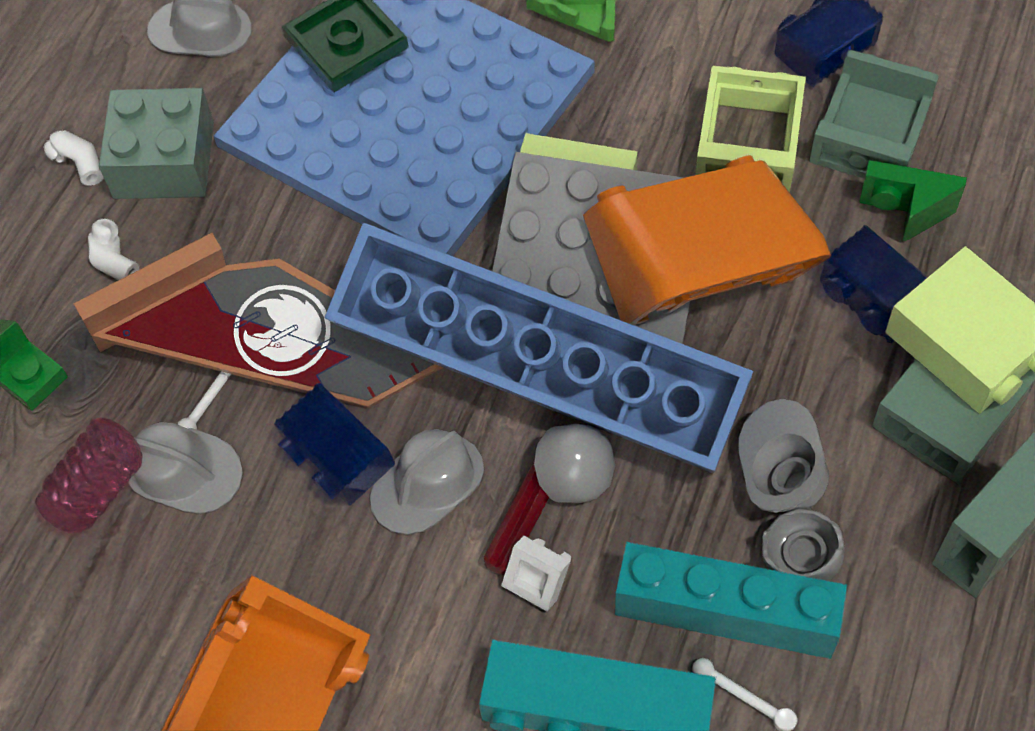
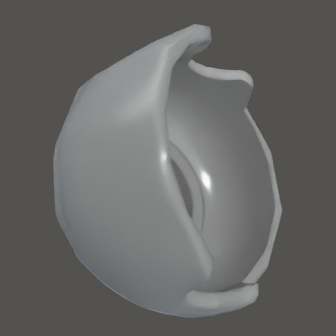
M583 424L555 426L545 432L537 444L534 466L538 483L550 499L556 502L583 503L597 499L611 485L615 460L612 445L606 435L602 434L598 428Z
M798 508L779 515L762 535V555L764 563L769 570L830 581L837 575L842 566L845 547L841 529L837 523L831 521L829 517L819 511Z

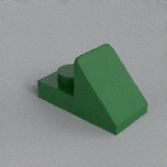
M869 160L859 203L872 205L881 210L894 209L907 212L902 241L905 242L956 213L966 186L967 177Z
M0 319V386L33 411L68 376L63 367L28 340L16 321Z

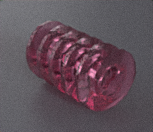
M101 417L92 419L86 427V432L81 433L76 439L75 446L68 449L64 459L60 460L54 467L53 473H50L42 482L43 492L37 495L35 504L45 520L57 529L68 533H82L89 530L98 517L104 513L108 505L114 501L120 490L127 485L131 477L142 466L143 455L133 435L122 425L111 419Z

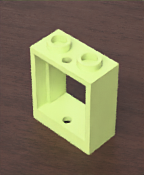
M712 66L698 149L696 175L723 169L727 163L737 158L752 155L754 161H765L790 192L806 77L789 75L783 72L771 73L746 70L739 67ZM719 105L788 113L783 151L714 143Z

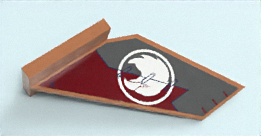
M213 233L73 303L100 352L114 345H120L365 409L373 407L443 368L339 327L325 319L324 317L335 290L281 259L226 265L222 248Z

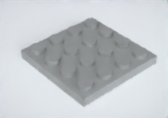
M515 152L492 272L620 320L583 214L598 203L597 195L607 189L623 185L627 191L683 177ZM691 301L671 311H668V309L656 311L655 309L648 314L649 320L634 326L683 344Z

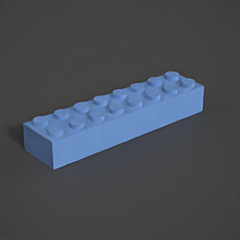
M364 222L324 317L339 327L711 473L716 471L753 375V371Z

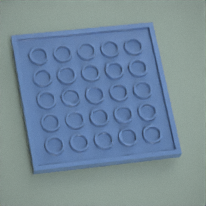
M373 0L407 36L409 48L333 93L292 46L214 134L213 137L218 148L360 224H363V222L454 256L508 186L515 152H520L525 133L540 136L547 135L594 74L595 61L468 0Z

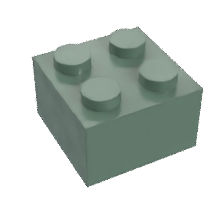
M203 88L110 90L99 169L113 199L206 197L214 120Z

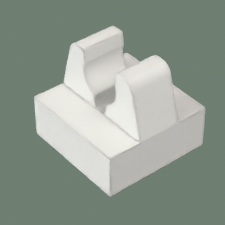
M523 536L513 547L501 586L548 612L558 599L571 556L566 552L558 555L544 547L546 541L542 539L531 540Z

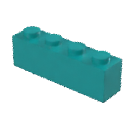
M626 542L616 589L615 616L831 659L840 639L847 585Z
M492 640L479 707L482 721L490 722V727L497 731H523L524 728L539 731H709L716 677Z

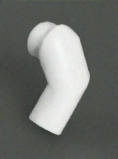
M66 130L57 131L50 135V140L44 145L45 154L49 159L54 160L56 158V161L60 163L64 162L68 157L75 161L80 180L84 185H96L103 180L104 177L99 169V159L92 143Z
M109 219L97 220L92 224V232L88 236L90 263L96 269L117 280L138 271V263L120 254L119 228L116 223Z

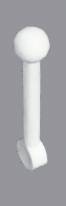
M220 372L189 417L181 419L178 425L197 430L196 423L231 374Z
M700 658L693 663V673L716 677L715 683L773 719V724L778 731H792L795 728L797 716L792 710L788 708L776 709L714 670V666L709 659Z

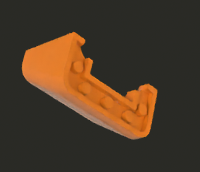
M752 155L737 158L727 163L723 169L627 191L626 187L622 185L607 189L597 195L598 203L583 214L621 321L631 325L646 322L649 320L648 314L655 309L656 311L668 309V311L675 310L688 301L761 282L762 285L770 284L771 287L792 282L830 258L831 253L824 235L767 163L763 160L754 161Z
M251 575L235 587L224 600L160 731H318L335 692L344 687L348 681L355 684L362 676L369 660V653L365 652L364 649L370 634Z

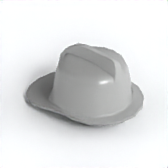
M175 0L164 5L154 13L148 23L147 35L152 45L160 51L173 54L225 56L235 53L246 45L251 36V21L247 13L239 6L233 4L232 0Z
M787 399L767 402L753 411L745 421L739 436V456L745 477L746 489L752 503L761 510L775 513L782 511L790 512L798 508L812 510V506L824 496L829 485V470L825 462L818 428L810 411L797 401Z
M159 422L146 427L136 437H129L127 441L129 450L124 463L126 480L134 492L146 499L184 512L203 514L216 511L229 503L240 488L243 475L240 457L230 444L216 436L193 428H185L176 423Z
M433 429L424 430L414 435L404 445L402 453L385 467L374 481L370 493L371 511L379 524L393 533L410 535L426 531L440 522L480 485L484 474L481 454L474 444L461 437L456 431L448 432Z

